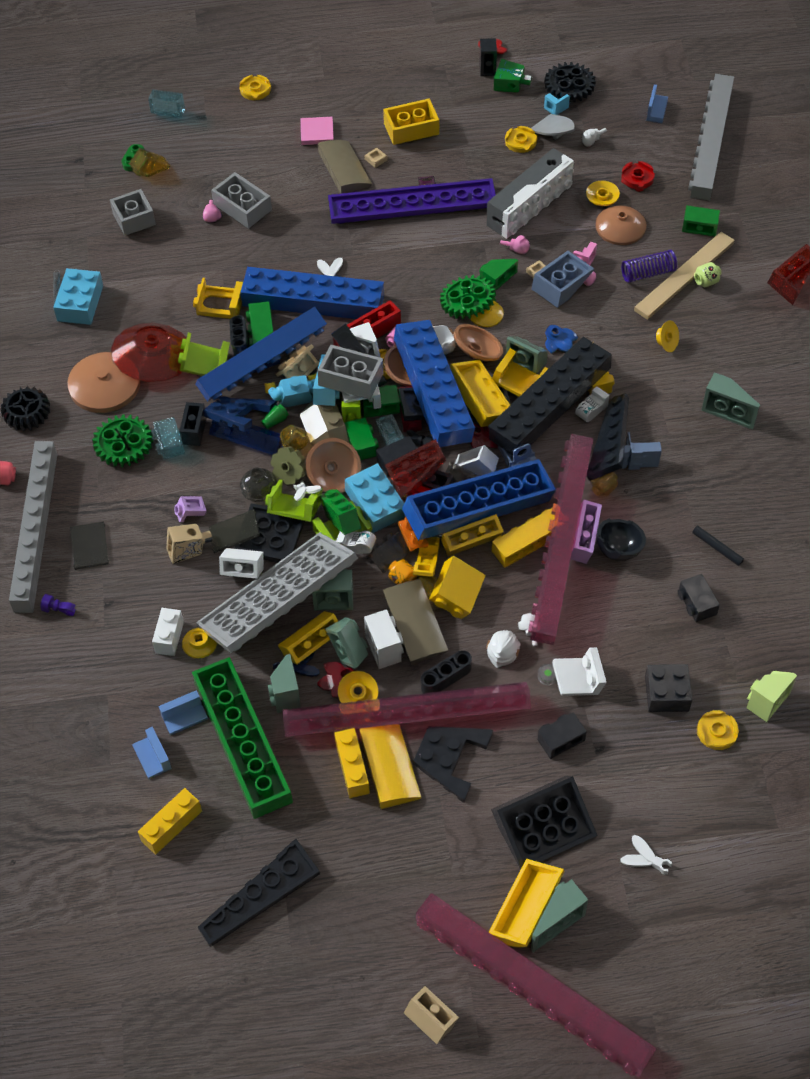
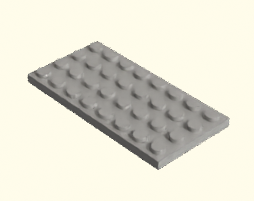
M319 532L260 575L258 579L252 581L204 616L196 624L209 637L232 653L240 649L242 644L249 639L256 637L265 627L271 626L281 615L287 614L296 604L303 602L312 592L319 590L324 583L334 579L343 569L350 567L358 557L354 551Z

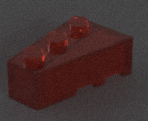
M804 245L776 268L767 282L792 305L810 274V246Z
M435 439L389 462L385 467L401 499L405 502L407 497L411 496L447 460Z

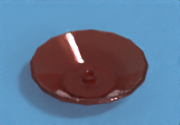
M158 323L137 324L123 330L114 339L111 347L112 360L122 373L133 379L147 382L166 381L183 372L180 371L181 364L178 363L180 352L183 353L184 351L181 349L182 340L186 339L182 332L168 325Z

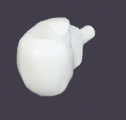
M603 128L600 131L598 129L586 130L582 135L583 144L587 147L592 146L607 129Z
M535 613L524 614L521 617V621L518 622V627L520 630H525L526 636H531L532 645L537 646L536 635L540 633L539 616Z

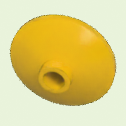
M608 181L593 182L586 190L588 200L598 206L612 205L619 199L620 195L618 187Z
M493 301L494 305L489 306L490 310L484 309V314L479 312L478 317L472 315L470 320L480 327H493L502 321L504 311L499 303Z
M353 671L345 675L340 681L338 697L345 708L355 712L365 711L376 702L378 686L375 679L368 673ZM356 687L362 689V692L358 695L354 693Z

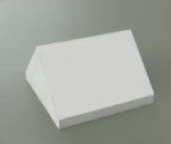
M369 322L350 328L367 354L380 357L377 339Z

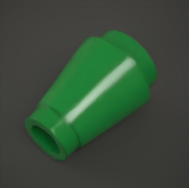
M281 404L275 405L261 422L266 429H270L285 421L289 414Z

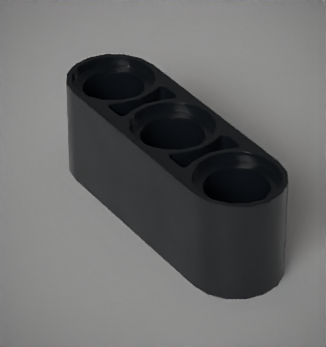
M241 315L234 316L229 321L230 341L234 356L250 347L246 321Z
M465 650L458 651L425 671L421 676L422 693L426 696L436 695L468 675L472 669L471 654ZM427 682H432V683H434V684L428 685V684H426V683H427Z

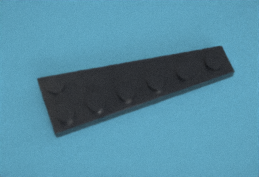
M626 393L614 396L609 400L591 461L588 464L586 477L589 481L619 470L623 466L629 397Z
M295 839L268 866H264L256 877L252 880L250 879L245 884V887L237 894L232 895L224 905L220 906L198 926V930L209 947H212L320 875V871L298 840Z

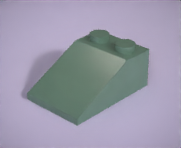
M714 372L706 388L701 411L753 430L760 404L734 380Z
M572 879L567 883H560L554 889L555 891L532 935L530 950L533 953L585 916L588 899Z

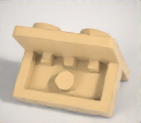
M311 344L305 347L304 345L299 350H295L289 356L290 359L288 361H284L278 366L279 371L276 375L280 376L283 374L286 378L302 375L307 377L319 365V361L310 352L314 346Z

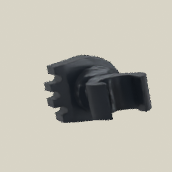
M407 430V435L411 436L410 438L414 444L424 445V452L430 454L435 447L432 436H419L415 431Z

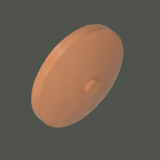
M112 352L97 353L82 359L73 367L68 377V390L72 400L80 408L94 413H107L123 408L135 398L140 388V376L136 365L126 356Z

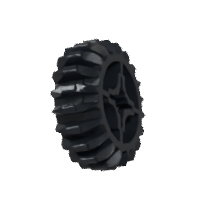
M28 385L25 389L21 387L17 391L13 389L12 394L7 393V398H3V403L1 404V415L4 422L10 428L14 427L16 431L21 428L23 432L26 428L32 430V427L38 428L39 424H44V419H48V414L51 411L47 395L41 389L37 390L35 386L30 389Z

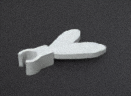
M335 259L330 267L323 260H318L317 265L324 275L334 276L342 267L343 259Z
M303 480L300 481V484L293 485L296 490L295 501L301 500L306 493H316L322 490L320 486L306 487Z
M632 836L633 846L640 855H626L621 858V863L631 867L652 865L662 874L667 875L668 869H664L662 866L668 865L672 867V862L668 859L655 857L651 848L641 837Z

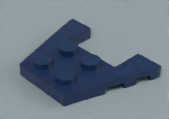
M223 396L203 409L204 417L217 422L226 421L228 426L232 428L234 425L239 426V430L245 432L252 427V419L244 418L243 416L251 410L270 412L275 405L277 406V401Z

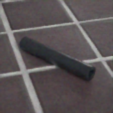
M696 526L692 532L694 535L737 566L743 563L744 558L701 527Z

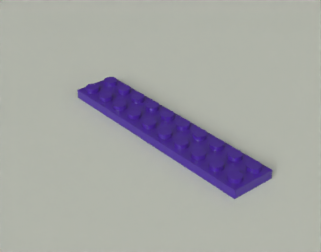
M489 178L328 195L331 223L335 224L487 208V202L496 194L493 180Z

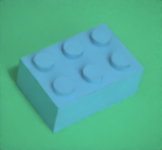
M66 268L53 307L57 321L91 325L103 289L100 272Z
M378 463L345 479V492L355 506L361 508L364 519L370 521L373 528L371 530L372 533L405 518L402 510L404 502Z

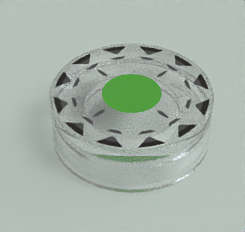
M544 664L539 668L538 680L542 684L552 685L557 681L553 665Z

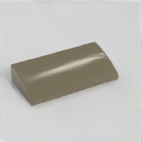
M328 140L318 143V153L340 194L352 193L372 187V183L349 141Z
M420 579L383 589L385 599L395 619L397 630L402 635L403 645L411 665L449 651Z

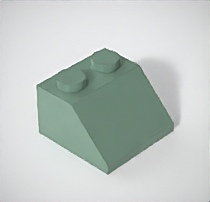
M509 336L507 338L506 353L510 348L516 351L513 362L538 374L547 363L548 351L518 336Z
M343 569L334 579L327 581L319 590L312 592L314 611L353 610L354 589L352 570Z
M344 617L325 628L341 663L352 668L358 667L368 655L366 650L368 646L366 641L362 637L360 638L358 634L359 627L355 620Z
M288 654L270 676L271 684L268 685L271 706H276L277 713L301 708L291 655Z

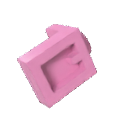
M590 242L588 247L583 249V252L575 250L573 254L591 265L596 256L597 244Z

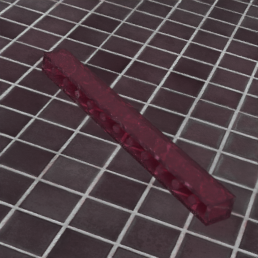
M571 434L570 440L565 442L564 451L567 452V455L562 457L560 466L564 467V470L559 472L557 481L561 485L560 488L556 487L554 496L558 500L557 504L553 503L551 514L555 516L554 520L550 519L548 531H551V536L546 537L545 547L548 548V551L543 553L541 564H545L544 570L540 569L538 581H541V586H537L535 598H538L537 604L533 603L531 615H535L534 621L530 620L528 632L531 633L530 640L550 645H554L592 449L593 438Z
M526 682L286 709L283 710L285 737L531 709L530 690Z
M431 893L416 912L417 925L425 931L430 930L441 943L445 944L447 942L458 955H465L471 959V963L475 967L487 970L495 981L504 982L512 993L516 995L521 994L532 1007L541 1008L546 1012L545 1014L549 1019L555 1022L558 1020L565 1025L564 1028L573 1035L578 1034L589 1047L593 1049L595 1047L603 1052L606 1059L611 1062H618L623 1066L622 1068L626 1073L640 1078L656 1051V1048L434 894Z

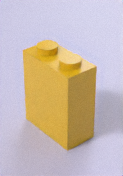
M453 555L444 562L429 600L435 603L437 607L450 612L452 616L463 619L471 613L486 575Z

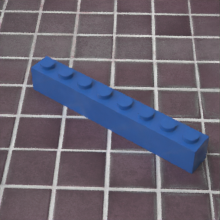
M313 307L200 377L195 384L207 402L211 399L215 401L222 396V392L226 390L230 392L238 386V382H246L252 377L251 374L254 372L260 373L267 368L266 365L270 362L274 364L279 361L281 355L285 353L289 355L296 350L295 347L297 345L303 346L310 341L309 338L313 335L317 337L322 334L327 323L316 307Z

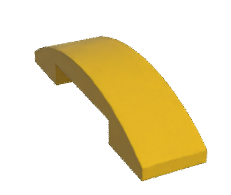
M429 537L426 538L429 543L428 547L419 548L413 575L434 577L440 538Z

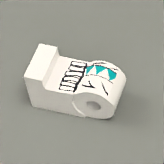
M595 387L592 390V394L579 404L575 414L586 422H590L608 406L609 394L599 387Z
M369 531L351 532L346 535L340 532L336 542L354 551L356 554L371 553L376 536Z

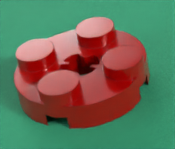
M638 161V163L634 164L629 162L622 169L621 182L641 192L654 182V169L650 164L643 161Z

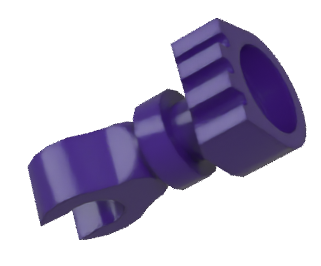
M48 594L43 596L40 605L41 611L47 613L50 608L54 611L59 610L68 616H73L76 611L74 609L75 604L61 602L58 599L54 600V596Z

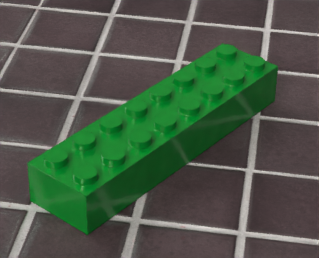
M225 658L193 671L192 675L196 688L253 819L292 804L291 791L231 658Z

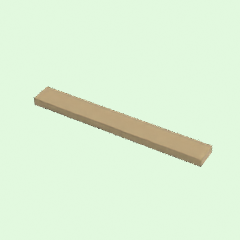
M720 232L634 307V311L648 320L694 280V273L697 267L709 262L713 263L734 244L735 240Z

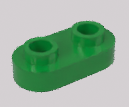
M133 144L128 148L122 159L124 170L134 171L139 167L145 156V150L142 145Z

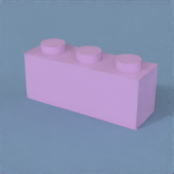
M583 500L577 510L568 559L587 564L592 556L602 508L601 504L588 500Z

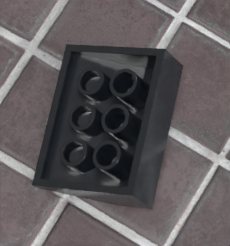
M564 776L491 809L498 828L520 870L526 859L541 862L598 836L573 776Z

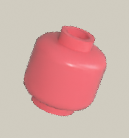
M0 461V485L8 486L11 482L15 481L16 467H13L11 462Z

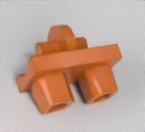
M406 517L398 522L404 537V543L410 551L421 547H428L429 543L426 538L418 541Z

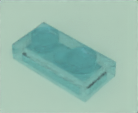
M393 414L376 419V426L386 446L404 438Z

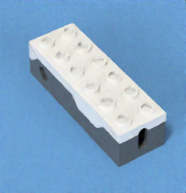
M554 148L551 149L487 202V226L506 239L514 235L519 228L526 225L544 207L549 206L550 202L571 187L574 160Z

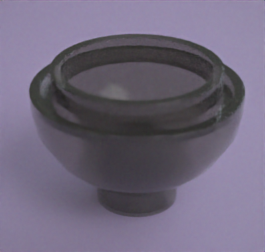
M253 468L246 472L241 479V493L250 501L263 502L267 494L271 493L272 486L277 484V479L271 471L265 468Z

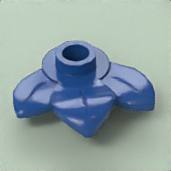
M557 325L548 326L545 332L547 338L545 346L551 354L557 349L566 353L573 347L572 341L578 339L572 330L568 328L561 329Z

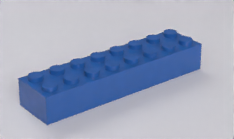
M247 267L240 294L243 307H249L248 304L269 301L270 310L305 313L311 308L316 307L320 315L358 319L383 304L384 282Z
M423 320L396 324L394 342L436 448L472 442L475 426L431 321Z
M537 459L408 496L402 510L419 541L455 530L495 514L499 517L549 502L556 488L541 461Z

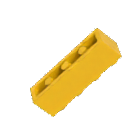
M555 506L551 509H546L540 515L528 519L519 527L512 528L505 535L496 537L492 541V553L503 567L506 568L567 533L568 521Z

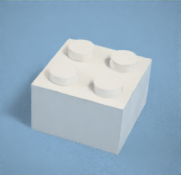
M387 609L365 616V637L378 668L381 669L402 662L401 654L404 653L402 647L403 638L401 633L395 630L396 622L394 617L389 616Z

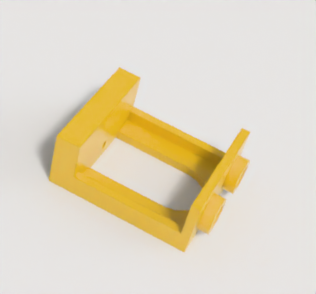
M202 278L201 284H198L197 287L198 295L193 300V307L196 308L197 315L228 319L239 315L242 306L240 292L243 282L236 281L235 288L208 286L206 285L205 278ZM208 297L231 299L229 310L208 308L204 306L203 302Z

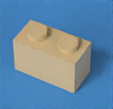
M426 986L410 1000L404 1011V1014L436 1044L452 1030L459 1018Z

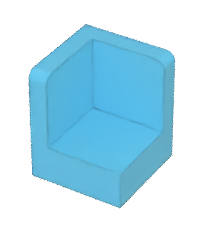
M549 93L545 96L544 109L551 114L558 115L569 108L570 96L566 94L562 98L557 99Z

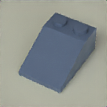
M566 251L534 274L532 290L558 308L571 298L594 271V268L570 251Z

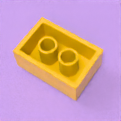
M430 98L383 109L384 125L393 145L439 135V118Z

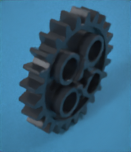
M564 62V65L558 63V67L553 66L552 69H548L544 79V88L547 89V93L552 94L557 99L568 94L570 96L569 102L573 100L576 103V99L582 101V97L587 99L588 95H592L596 85L595 76H593V72H589L590 68L584 69L585 65L579 66V63L573 65L572 62H570V65H567L566 62Z

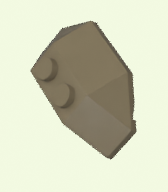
M312 400L300 413L302 424L311 445L314 446L327 438L342 439L350 444L345 424L336 404L335 406L313 405Z

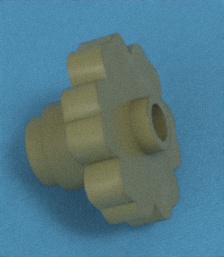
M291 446L278 449V453L272 455L271 465L274 467L272 473L278 481L279 479L283 480L286 485L299 482L300 478L305 476V457L299 450L294 451Z

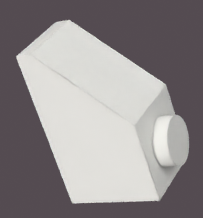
M483 445L458 454L453 469L481 476L494 472L499 458Z

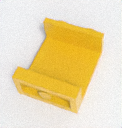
M510 348L496 368L492 378L498 386L520 397L548 368L544 367L540 375L513 362L516 351Z

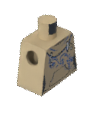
M197 524L168 527L167 552L172 564L202 554L203 544L212 542L211 532L201 533Z

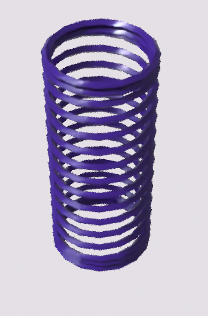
M667 250L654 253L653 255L650 254L649 256L646 255L645 257L642 256V258L631 259V261H623L621 264L624 280L629 283L633 280L636 281V279L640 280V278L646 279L647 276L650 278L651 276L654 277V275L665 274V272H674L677 270L676 255L674 251ZM669 253L672 254V257H673V260H674V269H673L672 258H671V256H670ZM638 261H639V263H640L641 273H642L643 277H641V274H640V269H639V266H638ZM635 263H636V265H637V272H638V275H639V279L637 278V273H636V269H635V266H634ZM631 264L633 265V271H634L635 279L633 278V272H632Z

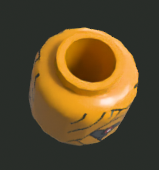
M401 559L398 562L396 560L393 561L388 568L390 570L388 574L389 579L396 585L417 579V575H413L414 566L405 559Z

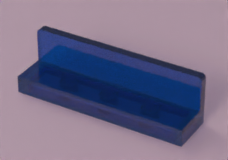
M212 420L209 433L210 435L271 455L278 453L281 442L285 438L283 434L252 425V427L243 432L239 430V426L234 425L232 428L228 426V422L223 420L222 422Z

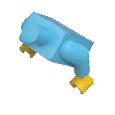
M316 374L308 375V379L305 375L282 379L278 387L275 386V382L265 383V393H269L271 398L279 401V404L284 408L310 403L313 400L312 393Z

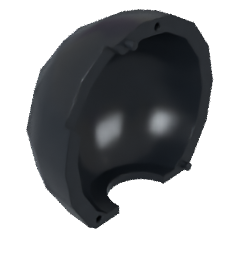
M609 518L598 526L596 538L598 546L612 560L626 561L638 556L646 544L644 531L631 520H610Z

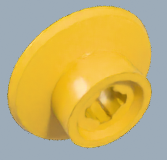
M671 320L666 321L656 333L657 343L667 352H673L679 343L678 327Z
M199 627L187 632L182 640L183 651L192 658H205L212 654L217 647V642Z

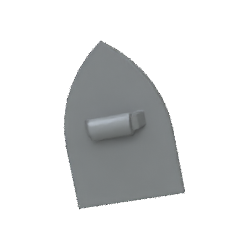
M550 114L531 129L537 134L552 135L557 140L563 134L573 132L575 126L573 121L567 117Z

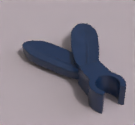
M315 651L300 663H293L295 673L310 677L320 674L316 667L306 665V663L313 659ZM275 662L273 669L277 668L280 662Z

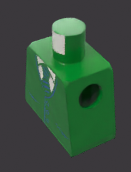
M501 59L494 77L493 91L519 92L522 84L531 85L532 76L524 75V65Z

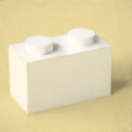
M226 548L219 557L220 575L258 579L264 570L263 552Z
M161 608L152 640L155 654L175 656L184 624L181 610Z

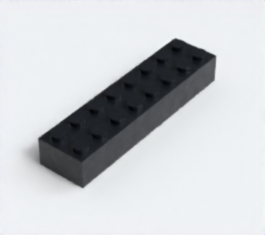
M583 336L488 426L489 440L512 455L514 449L525 444L532 445L611 369L612 354ZM526 449L519 451L517 455H521Z

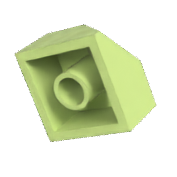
M773 671L770 675H764L760 681L757 679L750 688L752 691L747 697L749 700L747 709L767 722L790 695L797 675L795 673Z

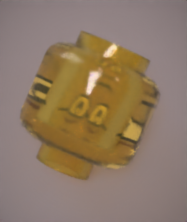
M295 425L287 426L280 433L282 445L284 447L291 446L294 451H300L308 444L309 439L306 430Z
M612 472L590 481L592 485L591 490L597 496H609L618 486L617 475Z

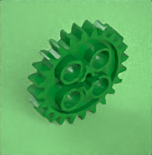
M466 275L464 279L459 277L457 282L452 280L453 284H447V288H443V293H440L442 310L445 311V314L449 313L450 317L455 315V319L459 316L462 319L465 316L471 319L472 315L478 317L479 312L484 314V309L490 310L489 306L494 305L493 301H496L495 296H497L491 280L487 281L486 277L481 279L480 275L477 278L474 275L471 278H468Z
M122 414L120 419L115 415V420L112 421L108 418L109 423L101 422L102 427H97L98 432L93 433L94 438L92 441L96 456L100 457L101 461L106 460L107 465L113 462L114 467L118 463H120L121 467L124 466V463L131 466V461L137 464V459H144L143 454H149L148 449H152V432L149 429V425H145L144 420L139 421L138 416L133 420L132 415L125 418V415Z

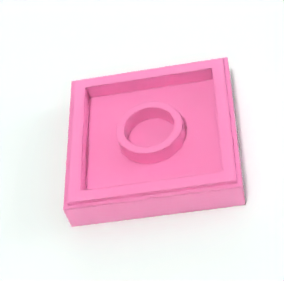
M332 117L300 118L301 145H314L319 142L334 140Z

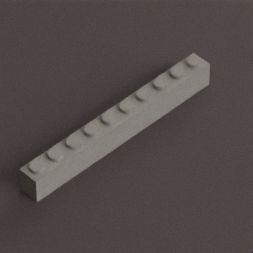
M715 74L714 80L710 81L709 90L712 91H708V101H706L705 106L707 113L704 112L702 120L705 124L702 123L700 133L703 135H699L698 144L701 146H697L695 156H698V158L695 157L693 167H696V169H692L691 179L694 180H690L689 183L690 198L710 201L734 76Z
M35 441L9 597L14 613H33L57 460V451L53 441Z

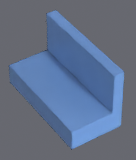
M654 84L646 121L663 123L668 97L656 95L657 85Z
M197 690L159 706L161 716L170 735L208 719Z
M153 727L145 730L147 738L132 744L148 779L172 769Z

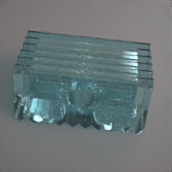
M155 89L151 91L148 98L151 113L160 116L168 115L174 118H182L185 111L182 93L164 92V90L158 91Z
M171 417L157 422L154 421V429L151 432L153 440H158V443L155 444L158 455L162 454L163 460L185 454L175 418Z

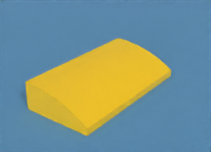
M480 360L450 365L462 398L481 427L489 426L510 406Z
M385 724L359 729L380 808L384 809L421 799L400 725Z
M526 859L488 932L494 942L513 947L528 946L533 932L555 891L554 889L558 886L565 872L564 869Z

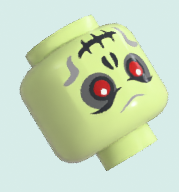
M712 262L697 267L694 279L702 287L712 286L719 282L721 269Z

